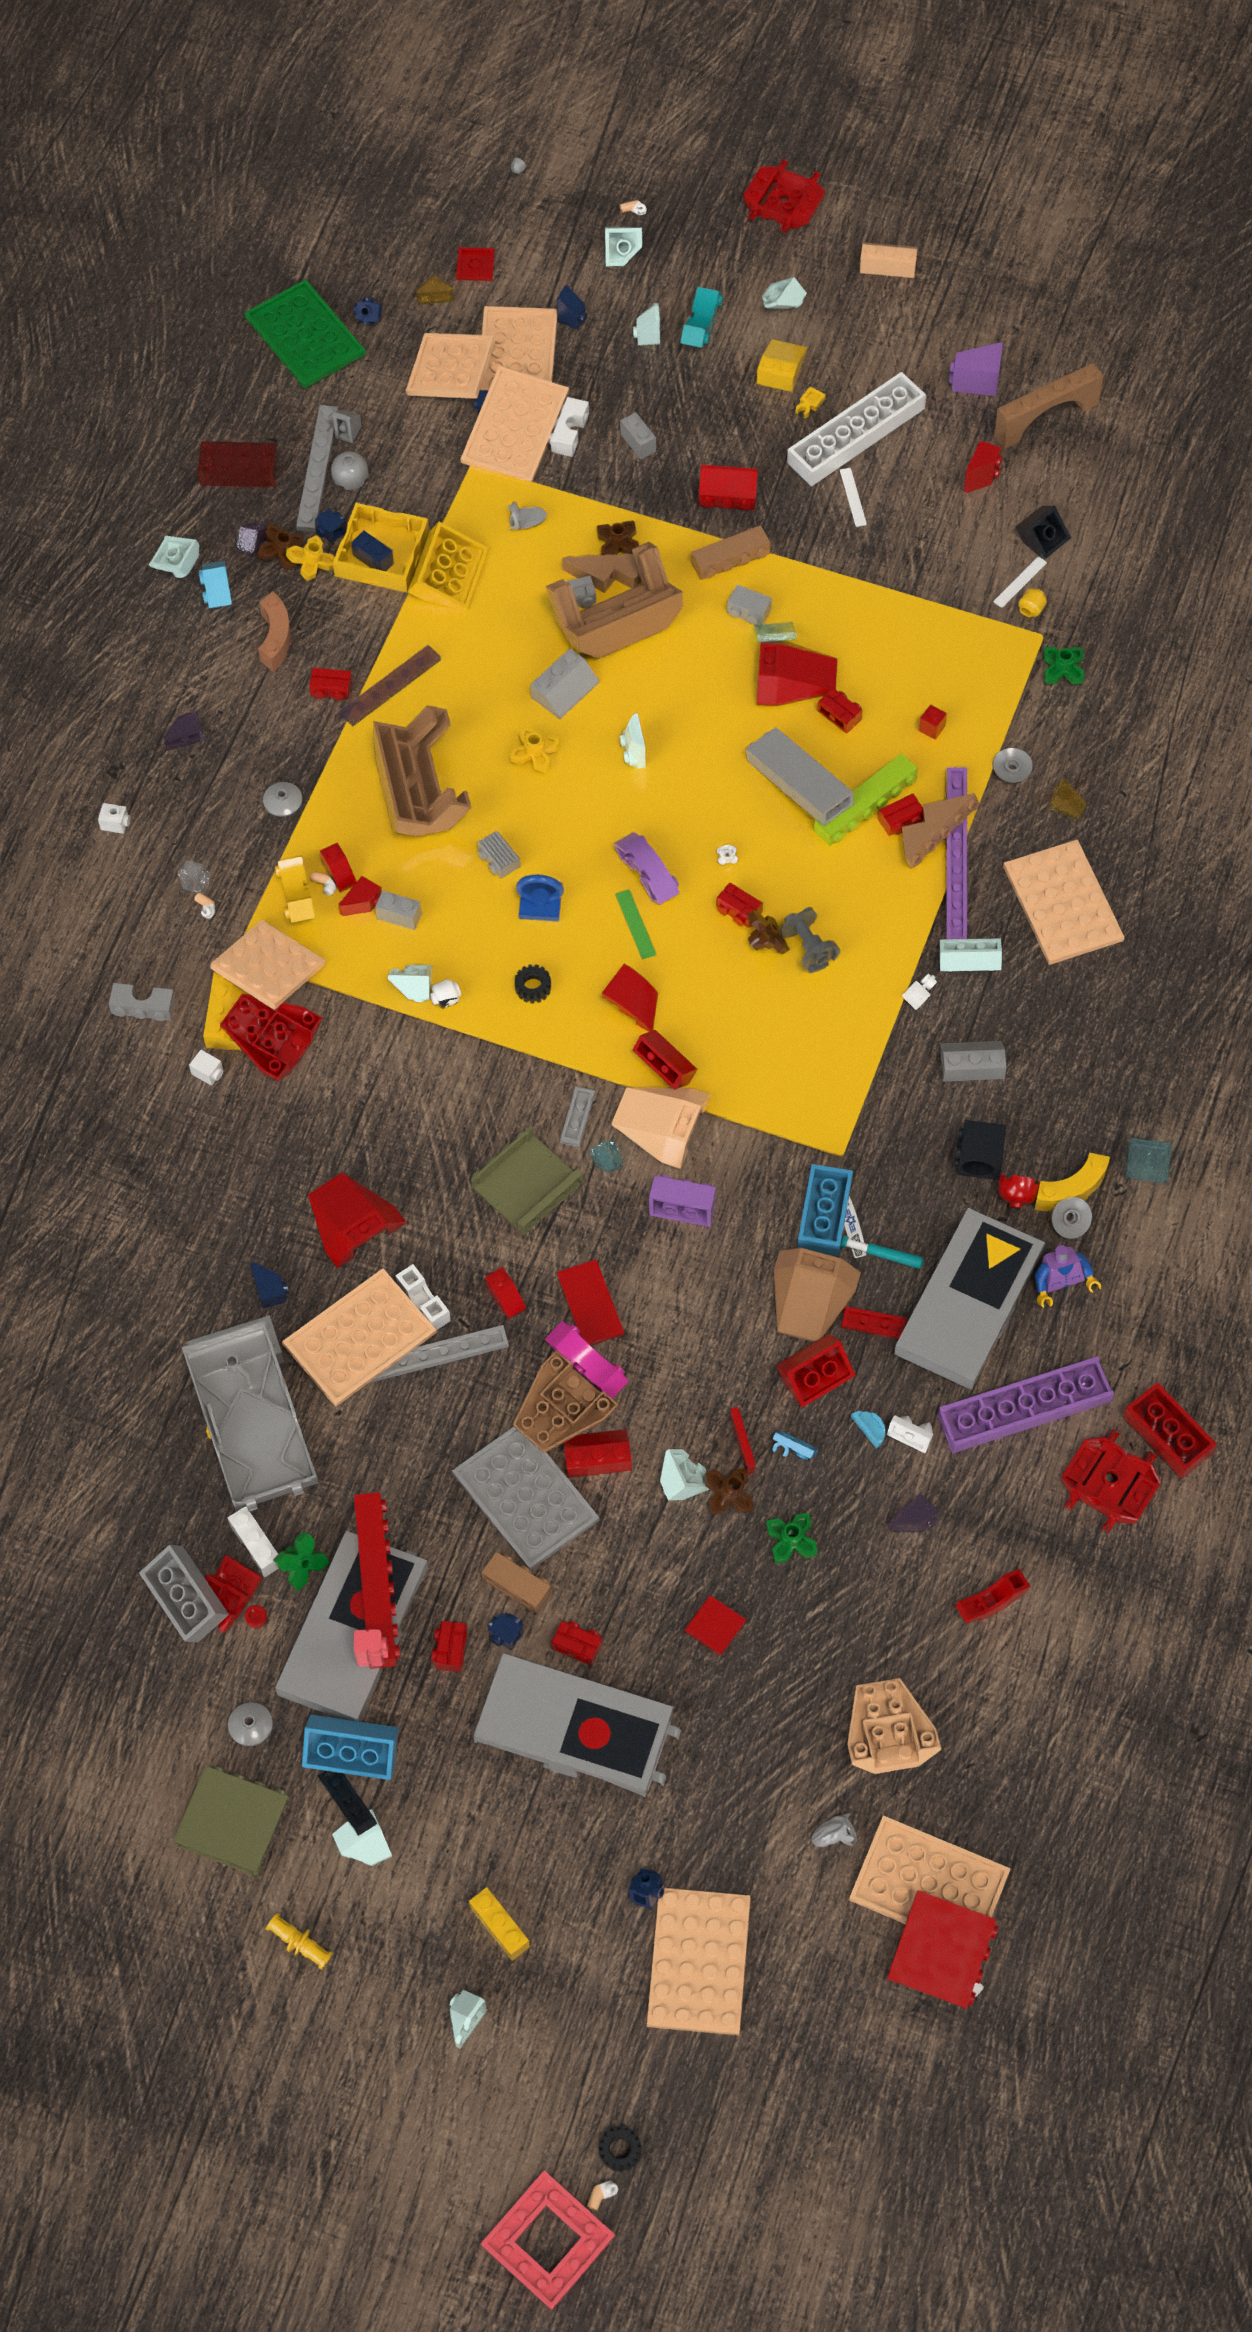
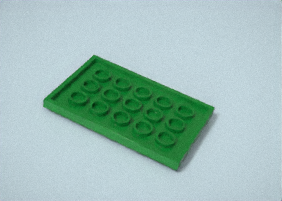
M306 279L244 313L246 320L303 389L366 355L362 345Z

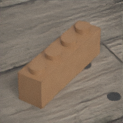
M760 525L692 551L691 563L701 580L711 578L715 574L729 571L736 566L745 565L752 560L763 558L770 554V541Z

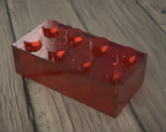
M201 441L198 464L200 486L275 487L278 463L276 443Z

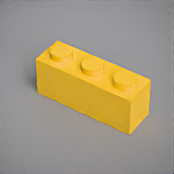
M487 1887L469 1901L471 1910L511 1961L530 1947L528 1938Z

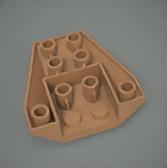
M804 1248L779 1251L774 1267L777 1333L811 1342H816L824 1337L855 1294L861 1272L841 1258Z
M556 1350L542 1364L513 1426L543 1453H546L605 1421L619 1404L604 1391L599 1392L573 1369V1365L568 1359Z

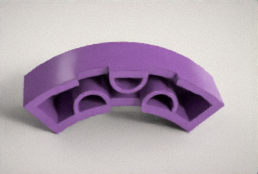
M632 832L613 843L621 861L626 863L632 870L636 869L641 874L640 881L652 902L662 904L680 893L677 888L679 886L677 879L670 875L662 860L647 843L643 835L639 836Z

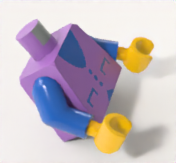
M1063 1245L1058 1246L1055 1252L1046 1254L1043 1257L1042 1264L1035 1272L1037 1292H1040V1295L1037 1297V1303L1044 1308L1043 1303L1046 1300L1047 1304L1051 1307L1053 1300L1046 1294V1291L1049 1293L1085 1281V1278H1087L1086 1286L1090 1292L1093 1293L1091 1286L1094 1283L1101 1289V1284L1093 1277L1094 1272L1089 1260L1081 1253H1075L1072 1247Z

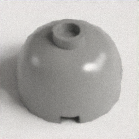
M347 451L339 454L333 460L331 473L335 485L338 487L340 485L346 490H354L365 484L364 481L369 477L368 465L360 454Z

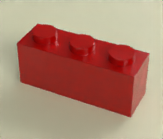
M656 1030L640 1035L632 1049L674 1090L688 1085L698 1070Z

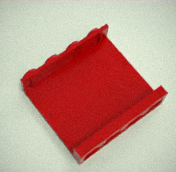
M917 1890L886 1980L893 1983L897 1982L960 2006L962 2009H967L968 2005H973L976 1996L973 1988L975 1983H980L984 1972L980 1969L982 1961L987 1962L991 1948L988 1947L990 1938L995 1939L998 1926L995 1925L997 1919Z

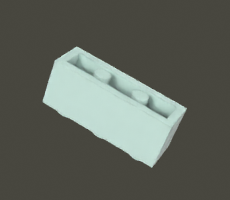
M1001 938L940 940V971L1001 970Z

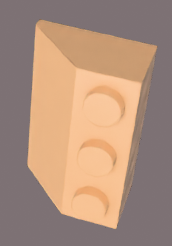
M863 242L860 273L914 278L918 247Z

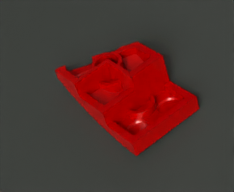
M624 963L603 990L602 998L619 1007L620 1012L636 1020V1025L648 1032L653 1031L658 992L642 975Z
M225 1555L216 1575L207 1574L205 1578L229 1614L218 1624L219 1630L222 1633H226L242 1613L263 1578L262 1575L229 1555Z

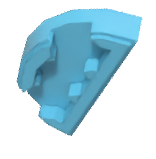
M857 1411L852 1413L851 1418L874 1447L878 1449L885 1438V1425L882 1419L873 1412Z

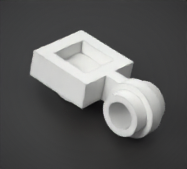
M928 973L920 983L915 981L902 997L917 1010L931 995L925 988L930 990L937 983L936 977Z

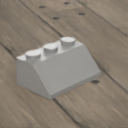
M570 648L530 685L531 698L561 719L599 684V680L585 659Z
M1002 1041L940 1043L943 1082L1005 1079L1007 1066Z

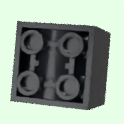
M965 1120L964 1127L959 1128L954 1167H958V1175L999 1180L1003 1162L1006 1125Z

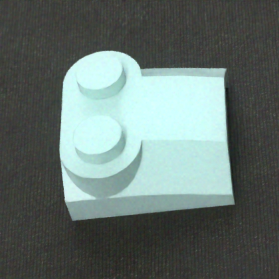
M165 536L149 566L172 572L177 578L185 577L199 557V543L194 539Z
M637 713L630 719L626 730H623V735H620L621 747L625 746L626 751H623L625 763L640 769L646 768L645 744Z

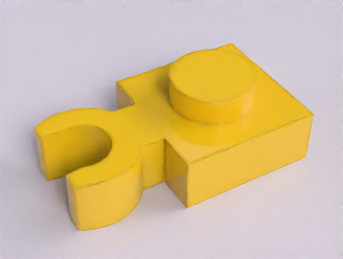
M810 386L800 398V404L796 406L795 414L805 411L804 419L808 418L810 410L816 411L824 402L826 394Z

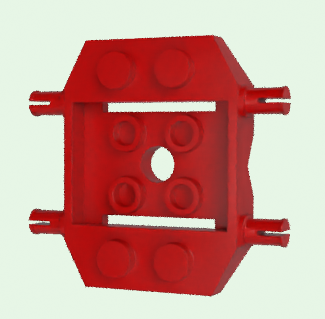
M782 159L777 167L759 168L743 194V200L750 210L747 216L749 220L753 221L756 216L764 219H774L782 225L780 230L787 233L789 228L795 229L809 224L825 197V190L817 183L821 177L819 172L815 171L812 177L808 179L785 170L788 161L785 160L784 162V159ZM775 181V186L773 187L764 204L761 205V202L763 201L764 197L766 196L767 192L769 191L770 187ZM784 198H785V199H787L788 201L782 202V201H780V199H784Z
M1113 1429L1107 1438L1085 1439L1060 1479L1070 1493V1497L1064 1504V1507L1072 1510L1076 1502L1080 1500L1106 1515L1108 1519L1102 1526V1529L1106 1530L1107 1533L1111 1532V1529L1117 1522L1136 1524L1161 1484L1152 1466L1157 1455L1150 1451L1145 1460L1138 1456L1128 1454L1119 1445L1114 1443L1120 1434L1117 1431L1115 1433ZM1103 1452H1105L1103 1458L1101 1459V1461H1100L1099 1464L1097 1465L1096 1469H1095L1094 1472L1092 1473L1091 1477L1089 1478V1480L1087 1481V1483H1086L1085 1486H1084V1485H1083L1084 1482L1086 1481V1479L1088 1478L1089 1474L1091 1473V1471H1092L1093 1468L1095 1467L1096 1463H1097L1098 1460L1100 1459V1457H1101V1455L1103 1454ZM1138 1472L1141 1473L1121 1506H1118L1119 1501ZM1114 1474L1117 1477V1481L1114 1483L1108 1482L1106 1475Z

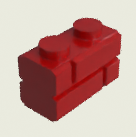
M312 668L309 684L311 696L319 699L324 697H331L335 700L350 699L353 682L352 672Z
M832 688L818 701L817 711L845 733L850 732L862 720L863 710L857 702H851L843 691L838 692Z
M914 793L878 810V821L884 827L888 836L893 834L899 835L902 833V827L921 823L924 820L923 807L918 802Z
M729 882L724 891L718 895L716 908L722 915L728 914L738 925H745L750 928L752 924L747 914L753 910L761 914L763 903Z
M569 1620L568 1623L561 1621L551 1646L554 1651L593 1666L603 1645V1638L600 1637L601 1634L593 1629L588 1631L581 1629L580 1625L574 1621Z
M441 1621L440 1628L435 1629L434 1641H438L437 1649L432 1650L431 1662H435L437 1670L462 1672L468 1632L466 1623Z

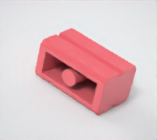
M380 1629L369 1630L368 1632L366 1630H355L354 1653L359 1667L369 1666L370 1664L372 1666H383L384 1658H388L387 1637H382Z

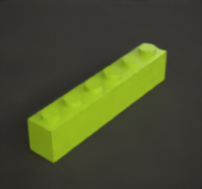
M902 753L853 790L854 805L825 826L818 820H815L814 832L829 846L835 842H840L845 834L849 831H854L864 819L868 820L878 808H883L892 797H897L906 786L914 784L917 780L918 768Z

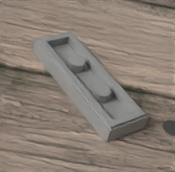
M575 1086L560 1137V1143L575 1147L581 1146L594 1101L595 1090Z

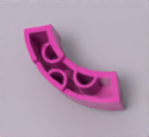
M561 1321L545 1338V1341L555 1351L557 1350L572 1363L573 1368L594 1384L598 1390L604 1391L613 1399L629 1382L623 1375L625 1371L618 1364L613 1366L579 1335L580 1330L572 1323L567 1325Z

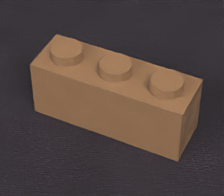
M496 1552L481 1572L482 1580L537 1614L551 1595L550 1583L543 1577L539 1576L537 1578L532 1575L531 1570L526 1566H518L513 1563L514 1561L510 1556L506 1554L501 1555Z

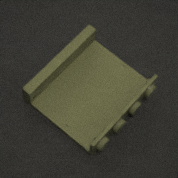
M530 1126L527 1130L521 1131L515 1141L505 1145L502 1152L497 1157L493 1156L482 1170H477L472 1176L471 1183L472 1188L525 1236L583 1184L584 1179L583 1173L578 1168L573 1172L534 1136L533 1127Z
M205 1766L173 1842L178 1848L260 1877L263 1870L261 1863L286 1804L290 1805L291 1803L289 1796H287L285 1791L277 1788L274 1791L270 1790L259 1781L248 1782L242 1775L233 1773V1775L224 1773L225 1770L220 1767L213 1766L210 1768Z

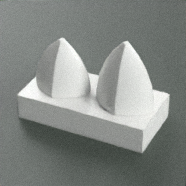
M894 1415L887 1435L926 1453L933 1437V1430L930 1422L916 1426L912 1424L909 1416L897 1417Z

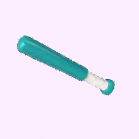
M846 1235L842 1239V1248H854L864 1251L866 1254L917 1269L922 1268L924 1263L922 1256L871 1243L866 1244L849 1239V1236Z

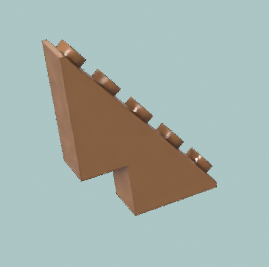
M633 554L567 556L562 558L563 571L576 578L591 576L594 588L604 593L615 580L631 589L641 583V577Z
M975 793L923 805L925 822L902 827L905 856L910 869L919 865L927 854L934 851L936 846L943 839L947 838L952 830L962 824L965 818L979 807V801Z

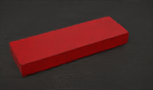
M845 1306L841 1328L899 1339L907 1325L908 1318Z
M738 1407L730 1408V1418L748 1475L755 1473L756 1464Z

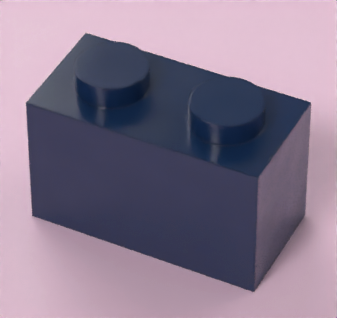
M362 531L351 542L353 556L368 567L386 572L394 564L392 549L366 531Z

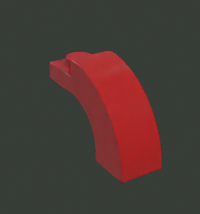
M1017 1569L1003 1575L986 1590L958 1601L955 1607L966 1624L978 1619L982 1621L1015 1602L1031 1586L1021 1570Z

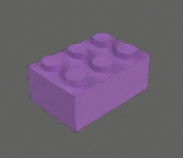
M654 1175L649 1196L650 1216L711 1227L716 1206V1187L708 1183L697 1184L687 1179L676 1180L666 1175Z

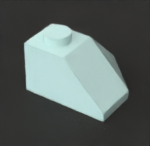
M605 227L606 266H624L642 247V228Z
M792 277L770 284L762 295V299L765 301L764 306L766 308H797L803 303V298L807 293L798 281Z
M653 303L637 318V326L633 327L634 338L638 340V345L660 344L658 303Z
M412 964L407 965L402 971H399L398 968L390 969L388 979L408 999H414L415 1002H424L429 1000L431 994L432 965Z
M668 1449L665 1453L660 1482L668 1500H684L710 1490L705 1487V1467L700 1463L695 1465L688 1459L689 1454L683 1449Z
M371 1809L369 1811L377 1822V1825L357 1836L347 1821L332 1834L342 1856L362 1861L370 1866L392 1857L382 1830Z
M465 1990L460 1995L457 1993L449 2004L451 2006L450 2014L455 2043L459 2049L487 2011L484 1999Z

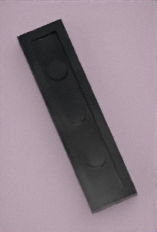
M324 1771L318 1775L319 1780L357 1836L377 1825L375 1818L343 1773Z

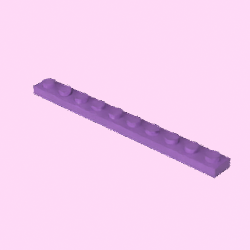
M947 767V799L967 795V768ZM967 817L946 838V939H967Z

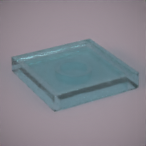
M793 622L754 625V632L758 642L796 639V630Z
M1130 1138L1125 1178L1167 1184L1172 1144Z

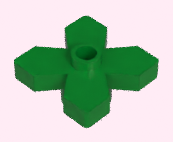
M1056 647L1044 648V662L1050 665V667L1045 669V684H1057L1063 676L1071 684L1084 683V670L1077 666L1083 662L1082 647L1063 648L1060 651Z
M809 1513L798 1514L792 1522L787 1524L779 1518L767 1520L768 1535L779 1541L772 1549L776 1564L788 1562L794 1550L804 1558L817 1556L816 1542L804 1536L811 1528Z
M303 1531L295 1539V1545L288 1546L273 1559L280 1570L283 1572L290 1571L288 1582L297 1591L301 1590L308 1583L309 1570L321 1571L329 1564V1560L320 1550L313 1551L315 1541L306 1531Z

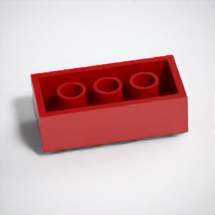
M1158 1382L1125 1408L1123 1418L1181 1479L1214 1454L1217 1443Z

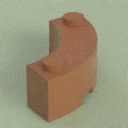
M271 592L259 602L261 615L268 622L270 628L265 641L258 648L260 661L271 671L275 672L287 656V651L291 644V629L285 605L276 593Z

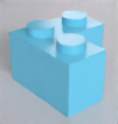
M225 561L202 564L199 576L201 585L205 584L206 592H203L204 603H208L209 608L232 605Z

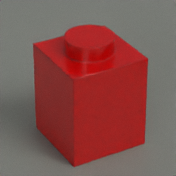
M930 704L920 718L919 731L936 740L946 726L947 713Z

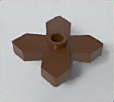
M633 520L615 523L612 526L609 524L597 526L598 539L606 542L601 547L602 555H617L619 551L624 554H633L632 549L639 546L638 541L631 539L636 535V527Z
M268 524L264 535L268 543L260 545L257 558L269 561L277 557L281 567L293 570L295 563H292L287 558L286 550L295 545L301 547L304 536L296 533L289 534L287 531H281L278 526Z
M755 910L747 914L751 924L756 928L751 932V936L748 937L750 945L755 950L774 947L781 954H785L790 950L785 939L778 934L779 926L773 917L766 916L764 918L760 912Z
M735 1469L726 1478L718 1470L706 1471L704 1474L705 1487L716 1493L708 1502L710 1514H723L729 1504L739 1513H750L753 1510L752 1497L743 1492L744 1486L749 1481L746 1469Z

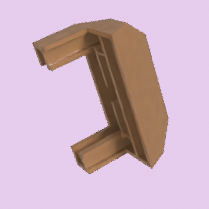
M647 542L632 549L642 585L582 611H579L571 584H565L564 579L546 586L556 620L574 648L585 654L601 658L669 627L683 608V592L668 582L657 546Z
M427 705L407 727L373 721L376 763L391 826L396 833L421 836L450 830L471 809L467 791H463L457 798L453 788H447L441 794L430 747L451 726L447 709Z

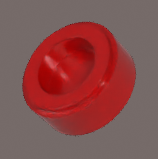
M253 1605L246 1610L245 1620L248 1626L257 1629L266 1624L267 1613L262 1606Z

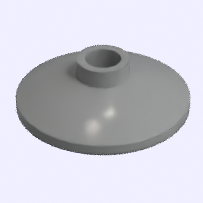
M1007 748L1000 751L993 761L995 774L1000 779L1011 783L1025 780L1030 775L1033 767L1030 756L1017 748Z
M275 783L264 793V807L275 816L285 817L292 815L302 804V793L292 783Z
M1068 1197L1070 1199L1065 1198L1059 1201L1052 1211L1051 1221L1053 1228L1059 1235L1065 1238L1080 1237L1091 1225V1209L1084 1200L1078 1197ZM1068 1213L1072 1214L1070 1220L1066 1219Z
M254 1702L244 1703L235 1708L228 1720V1730L231 1737L243 1746H255L264 1742L270 1735L273 1727L272 1717L267 1708ZM247 1719H253L251 1725L245 1724Z

